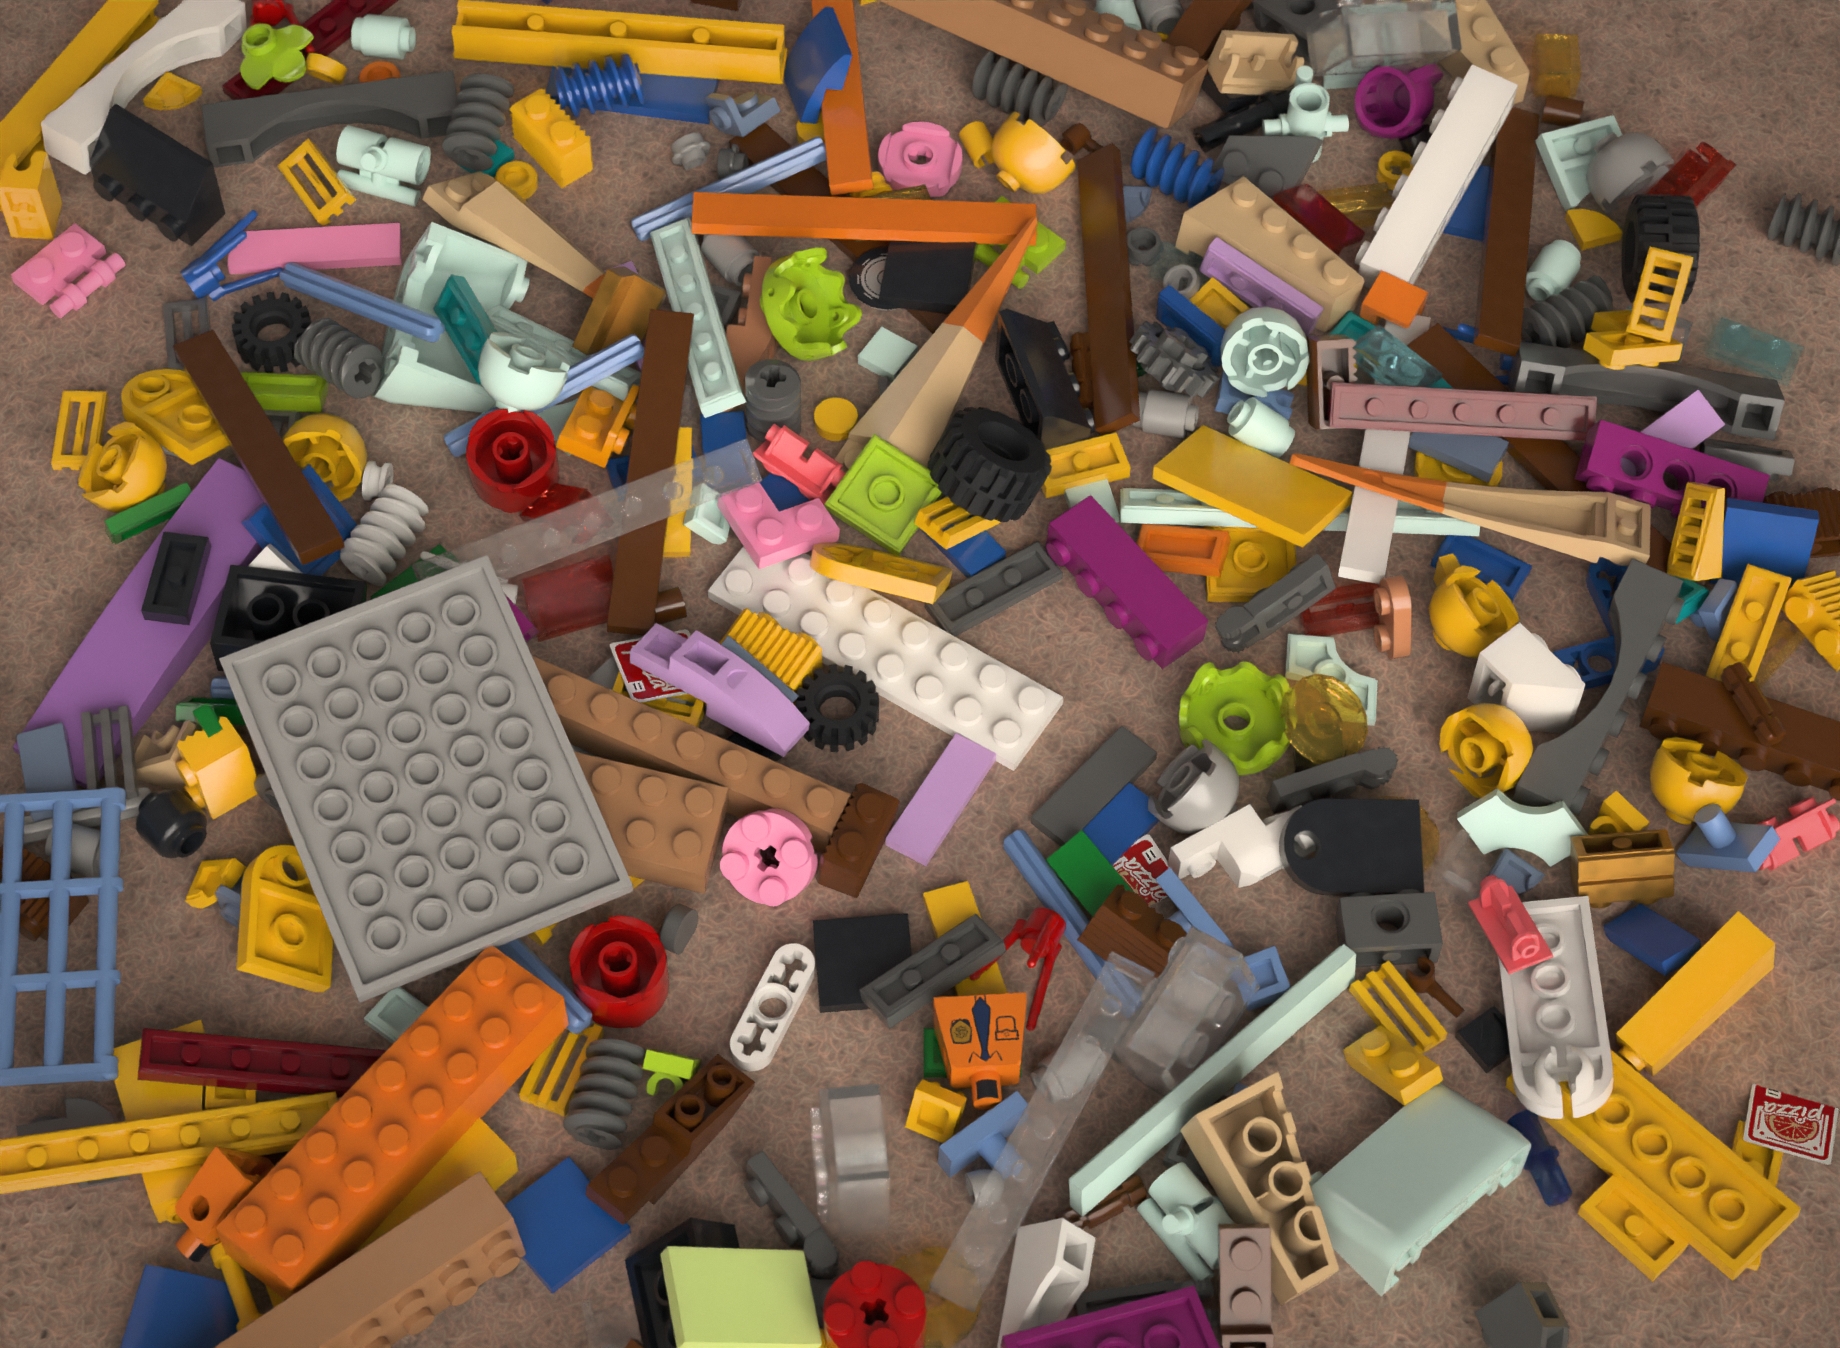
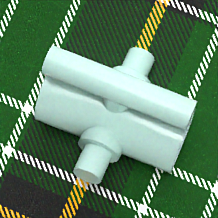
M1303 65L1298 67L1296 71L1295 85L1290 93L1287 114H1280L1279 119L1263 120V136H1314L1323 140L1324 137H1331L1332 132L1348 131V115H1331V112L1328 111L1330 100L1328 92L1322 86L1312 83L1313 70L1311 67ZM1322 145L1319 151L1317 152L1313 162L1318 160V158L1320 157Z
M347 125L343 129L338 141L337 162L360 169V173L357 174L340 169L337 174L349 189L416 206L421 196L420 190L401 186L400 182L404 181L415 185L423 183L430 166L431 150L428 146L395 137H390L387 140L384 134Z
M1181 1162L1167 1169L1153 1182L1148 1191L1152 1198L1142 1202L1138 1206L1137 1211L1194 1281L1209 1280L1214 1276L1212 1270L1218 1269V1224L1235 1223L1229 1217L1219 1197L1212 1196L1187 1165Z

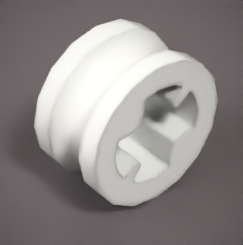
M375 461L367 462L362 480V496L364 500L371 501L373 497L380 498V492L387 485L393 484L394 475L391 463H384L382 467H378Z

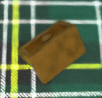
M625 266L607 269L572 347L585 355L594 354L630 334H635L643 345L647 335L650 309H660L667 294L666 290Z

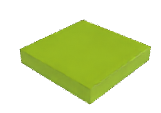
M874 434L824 506L828 512L892 554L900 556L919 528L914 524L918 511L937 502L943 493L938 489V484L932 480L930 476L931 470Z

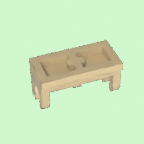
M1222 30L1209 57L1208 71L1220 93L1263 95L1271 91L1274 94L1295 84L1296 71L1298 67L1304 65V58L1295 57L1291 65L1292 55L1295 53L1298 45L1295 34Z

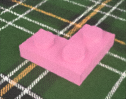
M759 481L718 494V508L758 569L813 550V546L816 544L833 543L839 540L840 529L819 498L779 512Z

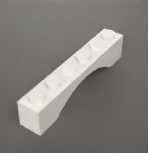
M183 0L166 17L159 19L156 25L139 40L132 42L128 49L119 57L105 65L101 72L83 87L78 88L65 103L46 116L41 122L45 152L86 175L91 171L89 161L110 108L117 104L125 109L127 104L142 88L163 75L166 71L169 72L177 67L199 60L224 55L247 30L245 3L240 0Z
M1064 1218L1018 1227L997 1348H1001L1002 1336L1067 1318L1074 1303L1089 1282L1096 1239L1094 1236Z

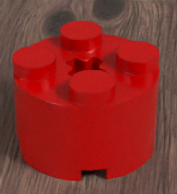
M498 409L483 416L472 427L468 436L466 459L472 485L479 497L494 508L507 513H516L542 503L557 485L560 477L556 444L550 427L537 414L523 410V413H508V409Z
M618 915L608 917L609 921L596 926L593 923L584 928L573 942L569 954L573 991L592 1011V1020L594 1022L611 1028L640 1027L661 1009L668 996L669 972L666 951L659 939V935L648 923L630 916Z
M861 1261L855 1264L852 1269L843 1273L832 1284L826 1295L823 1307L826 1347L924 1348L927 1312L923 1291L908 1274L896 1267L872 1261ZM877 1320L872 1326L866 1324L867 1321L873 1322Z

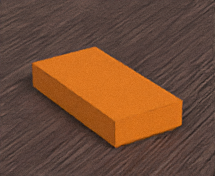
M1142 523L1136 544L1162 571L1221 577L1231 539L1228 531Z

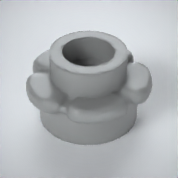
M700 133L684 135L671 145L674 155L672 162L676 165L683 164L685 170L702 165L708 159L707 155L711 145L709 142L704 141Z

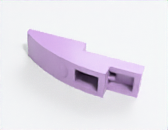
M656 623L630 650L631 664L707 703V717L783 757L809 730L810 723L775 685L739 656L697 630L686 639Z

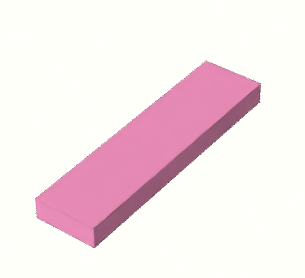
M400 223L245 231L247 238L228 253L229 274L261 273L278 267L285 269V265L289 262H294L313 270L402 265Z

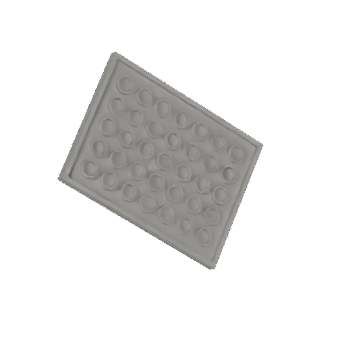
M488 555L219 658L359 1003L479 955L486 948L491 946L496 948L633 892L632 882Z

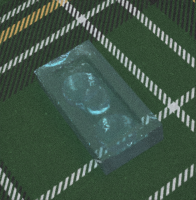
M1721 317L1705 356L1760 377L1777 380L1779 384L1788 386L1804 347Z
M1378 325L1355 341L1356 344L1353 347L1357 351L1353 356L1357 360L1355 364L1382 385L1431 387L1443 376L1440 371L1381 325Z

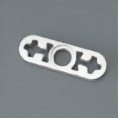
M787 944L780 947L773 955L730 1039L732 1060L741 1069L747 1071L761 1070L773 1059L815 976V959L807 947L800 944ZM795 959L801 960L804 972L796 970L789 980L788 989L782 985L786 976L783 963L792 964ZM769 998H778L786 1004L787 1009L781 1016L769 1018L760 1012L759 1007L761 1003ZM758 1025L764 1029L760 1036V1048L763 1051L754 1050L751 1056L745 1055L744 1045L741 1043L750 1044L753 1041Z

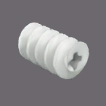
M395 484L387 485L380 492V498H377L370 506V511L363 515L360 525H357L351 531V538H347L344 541L345 547L341 549L340 559L343 564L357 577L376 586L384 585L387 580L382 571L392 573L396 569V563L393 558L400 560L404 558L406 550L403 545L412 546L416 541L413 532L421 533L426 528L421 516H427L429 513L428 506L408 489Z

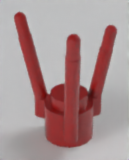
M252 0L253 14L250 16V27L260 23L274 26L282 21L283 18H287L290 25L302 26L294 13V6L285 3V0ZM311 42L305 47L307 53H314L315 49Z
M1045 907L1035 908L1028 920L1018 919L1011 932L1003 939L1006 951L1018 939H1021L1022 949L1030 955L1027 960L1029 968H1034L1039 958L1045 957L1026 1024V1029L1029 1031H1033L1036 1027L1053 966L1062 949L1059 941L1066 930L1064 919L1055 911ZM1001 956L970 975V980L976 981Z

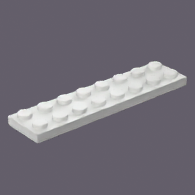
M743 546L709 588V599L737 615H740L743 609L746 608L751 613L756 612L758 614L763 612L772 616L783 629L787 628L790 633L795 632L797 634L802 632L811 636L822 648V663L827 666L837 664L838 672H843L845 665L853 666V676H856L859 670L866 673V682L872 679L876 685V692L880 696L953 737L958 733L996 754L997 762L1013 771L1063 704V696L871 589L838 581L817 573L811 569V556L806 553L758 569Z

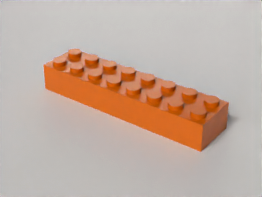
M494 946L484 949L216 1227V1231L225 1253L284 1300L350 1258L479 1117L482 1118L565 1030L569 1022L564 997Z

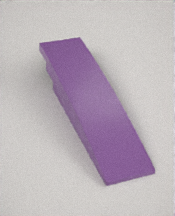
M221 458L217 459L129 574L23 730V732L63 723L67 730L76 784L87 789L81 713L90 711L92 715L100 714L101 709L107 708L113 712L118 711L119 706L128 705L131 711L134 737L210 640L230 565L248 567L263 550L241 523L264 502L244 469ZM163 532L208 537L212 546L190 625L145 620L141 612ZM120 723L112 724L115 760L122 753ZM101 726L95 727L99 778L101 780L105 770ZM16 741L13 749L15 753L20 755L18 742Z

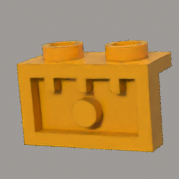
M632 385L625 401L612 396L604 390H598L591 386L585 388L560 433L556 448L605 468L612 453L621 455L631 431L625 427L634 429L639 386Z

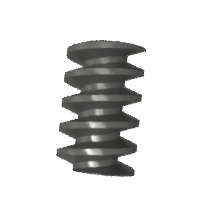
M991 50L988 51L980 61L973 78L972 91L974 97L978 100H985L987 98V102L992 107H999L1001 105V109L1006 114L1018 112L1020 113L1018 120L1027 121L1031 119L1041 128L1051 121L1063 104L1068 89L1067 84L1060 83L1053 91L1051 90L1053 78L1046 76L1039 84L1037 83L1038 71L1031 69L1025 77L1023 76L1024 65L1016 63L1012 69H1009L1011 59L1002 56L998 62H995L996 53Z
M475 73L467 75L462 79L460 85L461 92L458 93L456 98V107L453 109L452 121L449 122L447 128L448 135L445 137L442 147L444 153L457 164L468 169L482 171L491 168L493 165V161L489 156H493L497 152L498 147L494 142L500 140L502 135L498 127L504 126L506 122V117L503 113L507 112L511 105L507 98L513 96L515 89L510 82L499 76Z
M1785 192L1770 224L1767 235L1768 240L1774 241L1784 232V246L1790 247L1799 238L1801 253H1807L1813 245H1816V259L1822 260L1832 251V265L1838 266L1840 264V218L1838 221L1834 220V206L1830 205L1822 214H1818V200L1813 199L1806 208H1803L1801 193L1798 192L1788 202L1785 201Z
M1593 275L1587 281L1578 282L1573 288H1565L1559 294L1549 296L1545 301H1538L1530 308H1523L1522 338L1525 342L1568 348L1571 345V340L1576 343L1583 341L1585 334L1595 332L1591 329L1594 313L1613 311V298L1608 286L1600 276Z
M320 318L312 322L298 338L294 346V357L297 362L327 382L335 385L336 388L344 391L347 395L355 399L366 398L373 395L379 387L383 365L380 350L368 343V341L360 338L357 334L339 325L336 321L330 318Z
M776 359L756 362L749 367L745 374L746 428L750 436L760 442L766 441L765 436L773 424L781 428L786 425L799 435L801 432V379L797 370L790 364Z
M598 1039L592 1041L587 1046V1059L581 1064V1077L575 1083L576 1094L570 1099V1112L564 1117L563 1121L564 1128L569 1135L583 1144L606 1150H615L622 1146L621 1140L611 1133L622 1134L627 1130V1123L617 1116H628L632 1113V1105L624 1099L634 1098L638 1094V1088L629 1081H639L643 1078V1070L635 1064L644 1063L645 1049L634 1043L618 1039Z

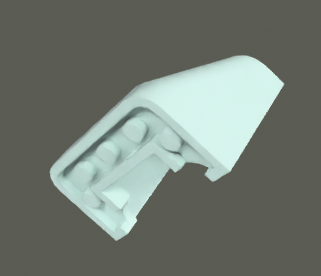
M431 222L403 265L394 301L438 317L433 308L448 278L453 274L466 279L485 311L496 305L509 310L514 301L521 302L527 292L529 278L524 277L527 261L513 253ZM387 326L381 351L383 359L382 377L380 385L372 397L394 404L481 413L489 411L495 405L496 400L485 391L481 384H477L446 330L440 334L437 342H428Z
M1440 1082L1400 1109L1325 1175L1320 1171L1314 1173L1309 1184L1315 1204L1321 1208L1333 1249L1380 1296H1383L1399 1281V1278L1394 1274L1395 1270L1398 1272L1409 1262L1413 1264L1419 1259L1422 1248L1485 1193L1488 1196L1493 1194L1498 1184L1504 1189L1521 1174L1531 1148V1143L1517 1129Z

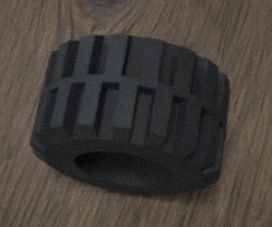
M1637 194L1628 208L1622 239V280L1629 301L1634 303L1649 247H1654L1693 257L1691 272L1681 303L1685 304L1693 291L1699 262L1700 228L1698 212L1694 201L1690 196ZM1656 266L1653 272L1654 274L1678 279L1679 276L1677 271ZM1650 282L1648 290L1673 295L1675 288ZM1645 299V302H1644V303L1667 304V303L1658 302V301H1654V300H1650V299Z
M966 407L964 411L959 410L952 417L929 456L928 468L931 470L930 476L932 480L938 484V489L947 495L954 504L964 508L973 515L981 516L983 519L1008 522L1009 520L1016 521L1026 513L1051 472L1052 466L1050 463L1052 460L1050 454L1045 451L1046 447L1042 441L1037 439L1030 429L1023 426L1016 419L1010 418L999 411H992L984 407H979L978 409Z

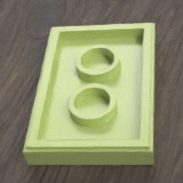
M668 1246L660 1254L677 1348H819L822 1345L803 1250Z

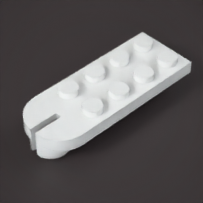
M1581 896L1522 902L1551 950L1553 958L1508 974L1498 957L1514 1090L1520 1102L1531 1112L1546 1118L1563 1119L1562 1093L1559 1082L1568 1081L1573 1118L1585 1116L1599 1109L1607 1101L1613 1088V1065L1589 897Z

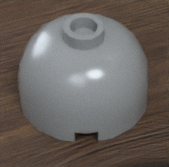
M1613 132L1594 146L1597 155L1589 163L1586 176L1588 188L1602 210L1610 214L1620 208L1617 203L1618 199L1623 196L1628 198L1634 194L1645 193L1670 170L1666 165L1674 164L1675 160L1655 138L1644 133L1629 132L1617 137Z
M1207 739L1201 740L1204 747L1200 750L1192 744L1169 764L1157 781L1163 787L1158 799L1150 794L1148 800V811L1178 833L1196 834L1237 811L1235 802L1239 794V775L1236 767L1225 753Z

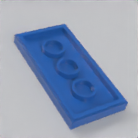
M552 66L546 94H550L551 99H555L556 104L559 105L554 80L556 66ZM562 67L567 76H570L571 67ZM581 68L584 73H587V69ZM640 73L645 104L641 105L635 94H631L628 108H624L618 97L614 98L613 111H608L602 100L598 101L597 110L709 124L710 107L706 97L711 93H717L720 79ZM586 104L581 105V108L588 109Z

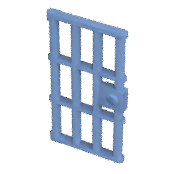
M111 787L95 790L0 795V813L5 812L2 883H0V1086L79 1081L97 1082L111 1081L118 1078L119 1059L114 1056L116 985L121 983V972L116 970L118 893L123 891L124 882L119 877L121 811L126 808V791L123 788ZM101 807L99 877L70 879L73 808ZM53 810L50 880L21 882L24 811ZM99 894L96 970L67 972L69 897ZM50 897L47 973L17 975L21 899ZM96 987L93 1063L63 1065L66 989ZM46 990L43 1066L13 1068L16 993Z

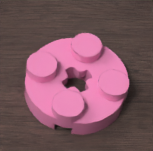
M911 122L902 125V131L895 133L892 137L891 132L884 137L878 151V169L886 179L885 183H888L893 191L900 195L918 199L941 197L949 192L961 175L962 148L958 141L956 145L955 141L949 137V131L944 127L929 122ZM922 155L926 156V162L928 163L919 165L911 161L917 160L918 156Z
M768 808L765 811L752 812L739 819L728 831L723 842V857L720 861V870L723 876L730 880L734 888L746 898L768 906L780 905L801 893L810 884L815 875L818 860L817 853L814 855L813 845L810 841L813 837L805 823L788 811ZM773 846L777 850L775 858L780 861L779 866L773 864L770 866L765 865L760 856V849L766 850L768 847Z

